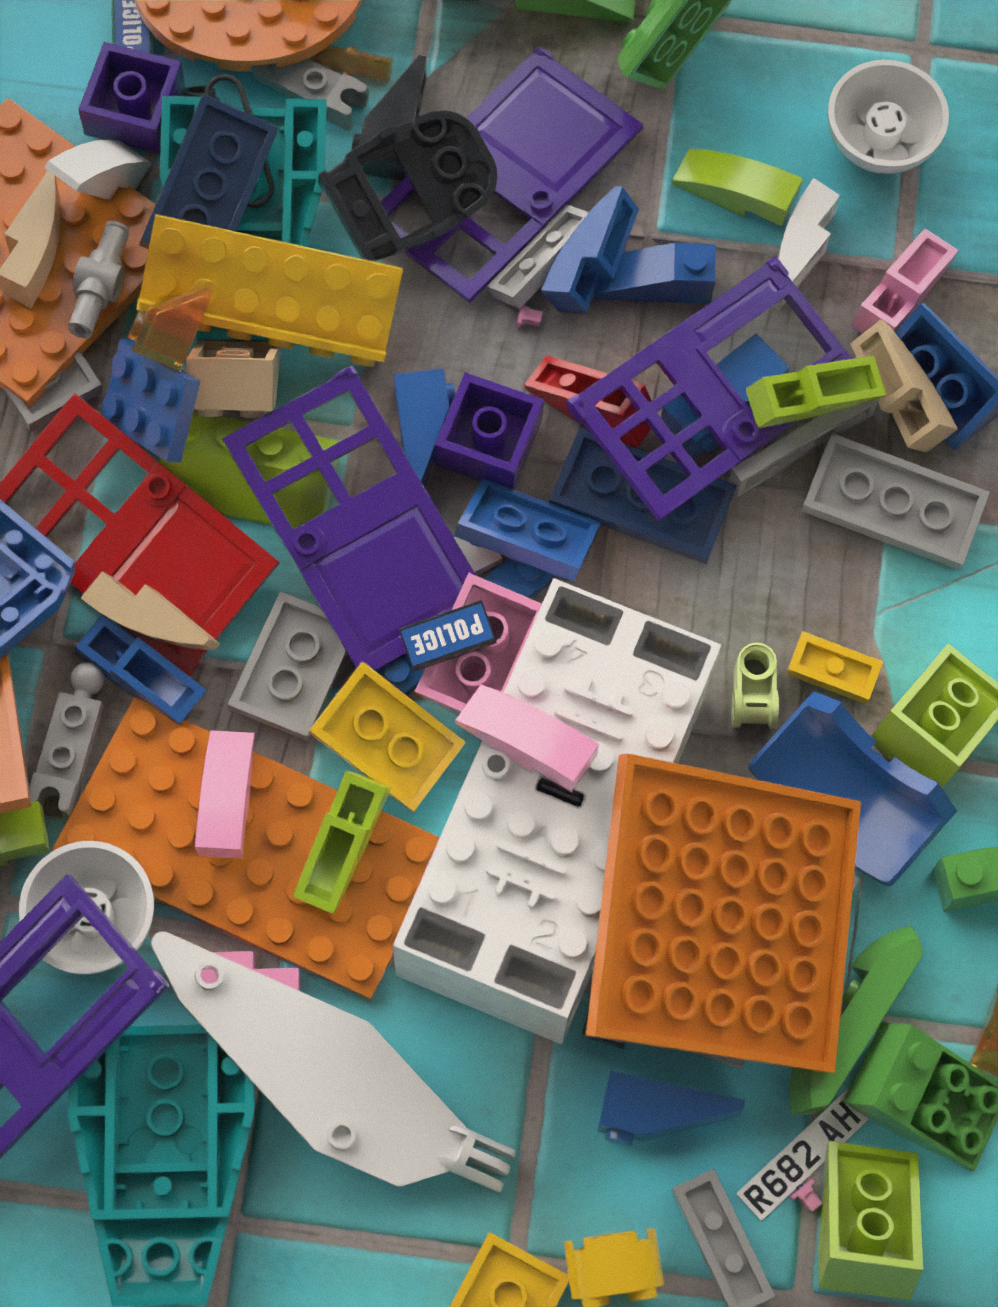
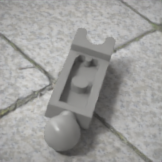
M308 58L281 68H277L275 63L259 65L253 71L254 80L291 99H327V121L345 130H350L353 127L351 121L352 110L347 104L366 107L369 101V90L366 84L345 73L340 75Z
M83 662L72 671L70 683L75 690L74 695L59 692L36 772L33 773L29 786L31 802L39 801L42 808L48 797H60L58 807L63 817L67 820L80 796L79 788L104 707L102 701L91 699L92 695L101 690L105 679L103 671L92 662Z

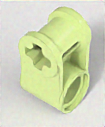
M751 643L741 650L734 667V689L731 707L732 727L739 728L742 723L767 724L769 729H776L779 715L776 655L766 644ZM752 659L758 660L764 665L766 672L760 675L751 674L745 668L744 662Z

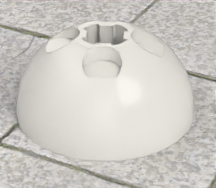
M876 60L854 67L837 82L829 99L828 123L836 146L853 164L873 173L895 174L917 167L937 150L948 128L949 110L941 88L924 71L900 61Z
M80 841L67 844L52 851L34 867L26 879L19 902L20 921L66 874L73 876L101 910L102 906L106 905L104 914L136 951L142 946L153 921L154 896L144 869L126 851L104 842ZM85 916L42 959L59 970L80 975L102 973L124 963L92 925L84 924V926H81L83 922L90 923Z

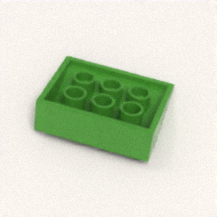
M653 0L646 9L645 14L647 17L638 29L631 30L621 44L623 49L617 56L621 73L627 78L665 90L732 0Z

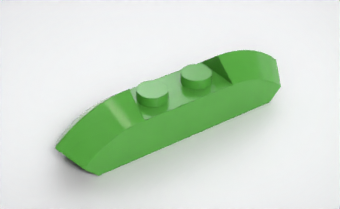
M912 926L894 930L878 938L866 947L851 965L852 969L862 979V983L853 979L842 996V1003L847 1006L840 1016L835 1073L792 1068L789 1083V1100L792 1115H808L823 1112L831 1103L923 956L919 937Z

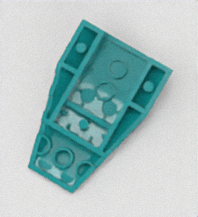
M162 96L160 152L162 188L201 97ZM285 98V108H250L254 117L279 127L266 158L275 190L273 197L267 204L256 208L246 207L236 232L307 247L323 191L317 180L319 173L325 170L327 99ZM237 108V109H239V110L245 112L244 108ZM263 168L249 201H260L268 193V182ZM211 326L210 332L195 330L197 341L268 342L269 340L267 337L253 334L251 340L227 336L228 329Z
M69 1023V1029H70L75 1023ZM201 1025L130 1026L68 1089V1119L78 1153L77 1158L89 1200L88 1205L96 1230L98 1248L112 1306L208 1304L255 1114V1084Z

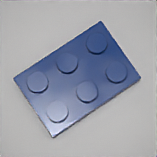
M120 339L117 353L112 360V375L108 392L103 400L102 415L125 435L165 461L181 462L200 380L133 340Z
M483 478L458 522L454 537L465 540L474 546L483 547L505 555L516 562H523L537 567L556 577H563L575 582L598 534L601 522Z

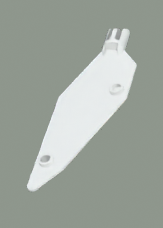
M159 932L154 935L151 941L152 949L180 1003L315 1151L397 1187L450 1171L501 1193L504 1185L503 1182L465 1164L468 1162L491 1173L508 1176L511 1168L509 1164L477 1150L473 1146H479L508 1159H514L517 1150L467 1129L370 1022L168 932ZM204 969L213 970L217 975V981L212 984L205 983L201 979V971Z

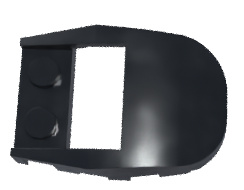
M442 110L428 112L416 116L413 121L398 126L392 124L378 131L375 137L347 153L344 161L327 173L325 169L319 173L317 182L326 193L361 259L374 262L419 248L451 231L456 225L482 208L495 191L497 168L493 156L475 125L461 114ZM391 152H394L432 222L401 239L362 169L363 166Z

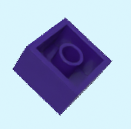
M103 42L78 109L84 135L102 140L121 141L127 146L160 154L162 96L183 95V89L186 86L181 61Z
M465 372L435 443V465L480 481L485 478L515 490L542 422L544 399Z

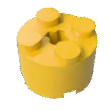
M646 1228L647 1238L638 1239L637 1232H634V1230L583 1238L584 1247L574 1249L572 1240L564 1241L572 1299H581L583 1307H599L611 1304L610 1295L627 1293L630 1301L658 1297L656 1287L663 1286L664 1279L656 1228Z

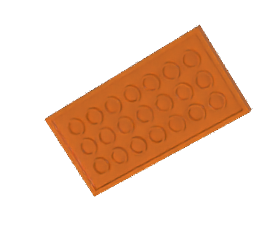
M134 697L52 850L54 851L67 844L80 841H98L119 847L130 854L144 869L151 884L155 901L372 1002L394 957V941L440 837L382 811L358 867L334 914L292 896L326 813H329L338 790L253 752L243 858L198 856L195 849L210 731L186 720H183L178 725L147 702Z

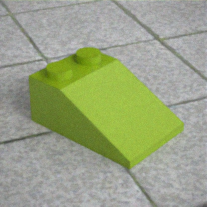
M948 643L873 732L871 737L877 741L873 746L891 761L896 757L918 773L938 782L943 788L998 720V683Z
M828 1141L826 1146L823 1204L821 1207L818 1243V1288L911 1300L923 1271L918 1153Z

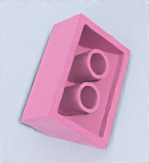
M468 573L452 610L482 600L497 643L425 668L415 690L417 694L456 716H459L481 684L504 692L542 603L471 573Z

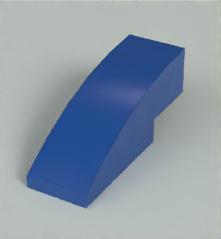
M615 186L594 206L568 238L551 266L541 291L558 311L586 314L599 278L614 279L639 211L638 206L623 186Z
M103 614L75 647V655L85 662L96 664L110 681L133 697L147 702L178 725L181 724L207 691L139 637L133 638Z

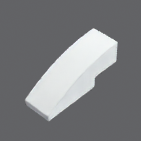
M107 139L84 143L64 151L48 160L44 168L75 191L110 200L118 187L127 188L130 185L136 190L152 163L123 142Z
M814 178L801 195L789 219L778 259L789 272L788 277L797 288L826 252L831 233L824 228L835 216L840 199L839 194ZM782 299L773 307L780 311L786 301Z

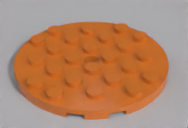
M134 0L139 15L147 28L166 47L193 62L199 58L217 63L218 69L230 71H252V66L274 63L277 68H281L314 56L333 44L348 30L357 18L356 12L362 3V0Z

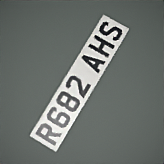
M851 1086L736 1193L761 1221L825 1162L828 1141L845 1143L869 1120L844 1103Z

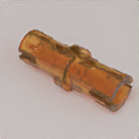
M330 45L323 51L310 57V60L330 70L342 72L351 77L356 75L383 81L384 83L389 82L390 76L388 74L392 73L393 57L361 52L359 47L352 45L349 46V49Z

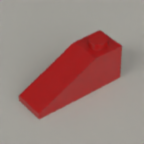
M546 355L524 386L528 392L544 399L546 403L576 420L566 407V401L574 395L580 394L608 373ZM632 381L646 400L652 402L645 384ZM621 389L616 390L595 405L611 428H615L637 412ZM642 422L621 437L620 440L624 444L637 448L651 428L646 422Z

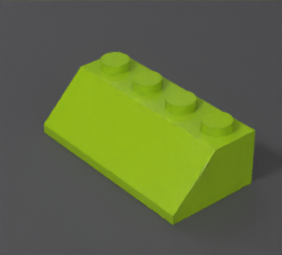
M193 410L181 462H167L160 457V463L223 516L272 526L222 439L252 422L223 416H199L197 411ZM281 428L245 447L265 482L311 458L297 432ZM315 436L323 450L338 443V440ZM340 458L331 463L336 473ZM317 470L273 494L291 527L295 529L327 511L331 490L320 471Z

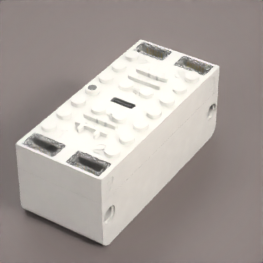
M553 578L503 693L551 715L599 744L597 756L576 787L570 792L536 769L531 773L501 751L482 741L394 941L393 954L396 976L556 1043L563 1044L594 970L618 755L629 753L679 763L706 697L721 644Z

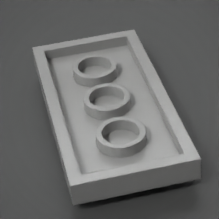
M831 433L801 511L960 571L990 492Z

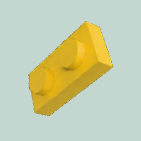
M802 631L786 675L867 705L883 661Z

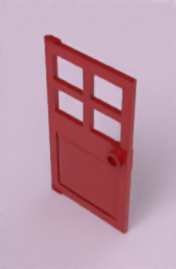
M75 392L0 482V500L6 505L37 467L66 490L35 528L46 538L77 501H80L106 523V526L75 562L76 572L71 584L84 594L102 571L117 579L135 595L139 593L144 585H147L163 595L215 640L220 637L280 564L277 559ZM80 416L106 437L108 441L74 480L46 456ZM121 450L147 471L148 474L114 514L90 494L87 489L116 453ZM121 625L132 636L142 639L189 677L192 676V673L200 665L199 661L208 651L164 643Z

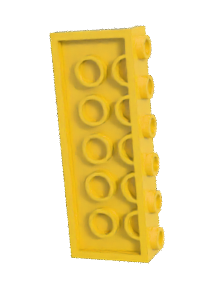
M156 214L136 309L145 311L144 318L152 321L169 323L170 317L186 320L185 326L194 330L210 332L211 326L228 329L227 336L251 340L253 334L269 338L268 344L271 346L292 349L293 343L309 346V353L313 355L333 358L334 352L351 355L350 362L374 367L375 361H385L386 347L403 268Z

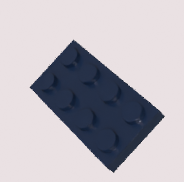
M202 94L139 245L149 249L156 214L236 232L279 127Z
M579 427L550 496L549 503L600 521V525L707 564L737 485L718 478L658 522L590 432ZM624 444L637 461L650 454ZM665 458L645 471L663 495L688 478L678 463Z

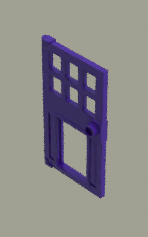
M776 257L767 261L763 267L586 390L566 401V407L578 423L582 422L658 522L797 422L793 421L758 428L752 409L747 406L707 354L709 350L784 299L826 353L811 365L852 359L788 277V270ZM656 363L674 386L652 402H648L632 382V379ZM621 389L637 412L615 428H611L595 405L616 390ZM679 396H682L699 419L677 435H673L657 412ZM642 422H646L663 445L642 460L637 461L620 438ZM706 428L724 452L702 468H699L682 445ZM670 454L688 478L663 495L645 471Z
M66 874L0 942V1090L5 1086L21 1106L0 1128V1159L141 1014L170 987L162 975L146 963L73 876ZM85 916L126 964L128 969L45 1053L2 1000Z

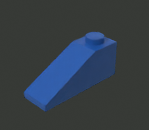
M670 243L623 252L614 279L599 278L592 299L709 304L711 303L715 286L716 244Z
M444 368L394 374L395 398L403 453L424 488L435 463L436 440L455 397L454 383H446Z
M610 1071L597 1132L606 1133L605 1139L607 1141L621 1145H632L633 1140L644 1141L739 1117L744 1109L745 1100Z

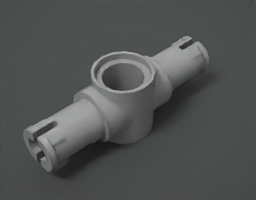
M108 221L97 249L91 252L89 258L82 256L77 263L73 278V291L76 293L77 301L68 323L69 332L76 337L90 338L101 309L106 308L109 301L117 302L121 294L125 269L122 266L120 257L129 237V229L120 222Z

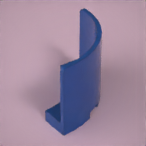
M813 691L750 761L748 769L756 780L861 801L855 868L879 883L891 886L954 816L957 810L938 782L918 773L896 757L889 763L875 752L871 747L877 741L859 725L842 702Z

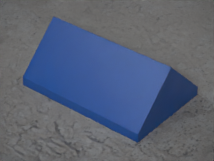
M921 303L896 331V335L919 363L956 424L958 430L944 439L953 450H956L998 416V376L925 303Z

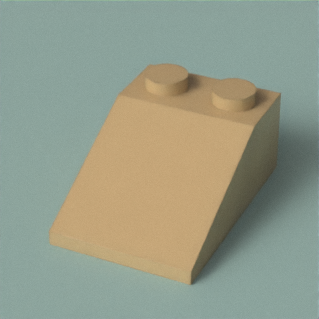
M199 340L186 358V372L200 380L194 409L197 410V415L217 417L223 415V410H238L241 417L260 418L265 416L266 411H273L276 404L282 348L271 346L268 342Z

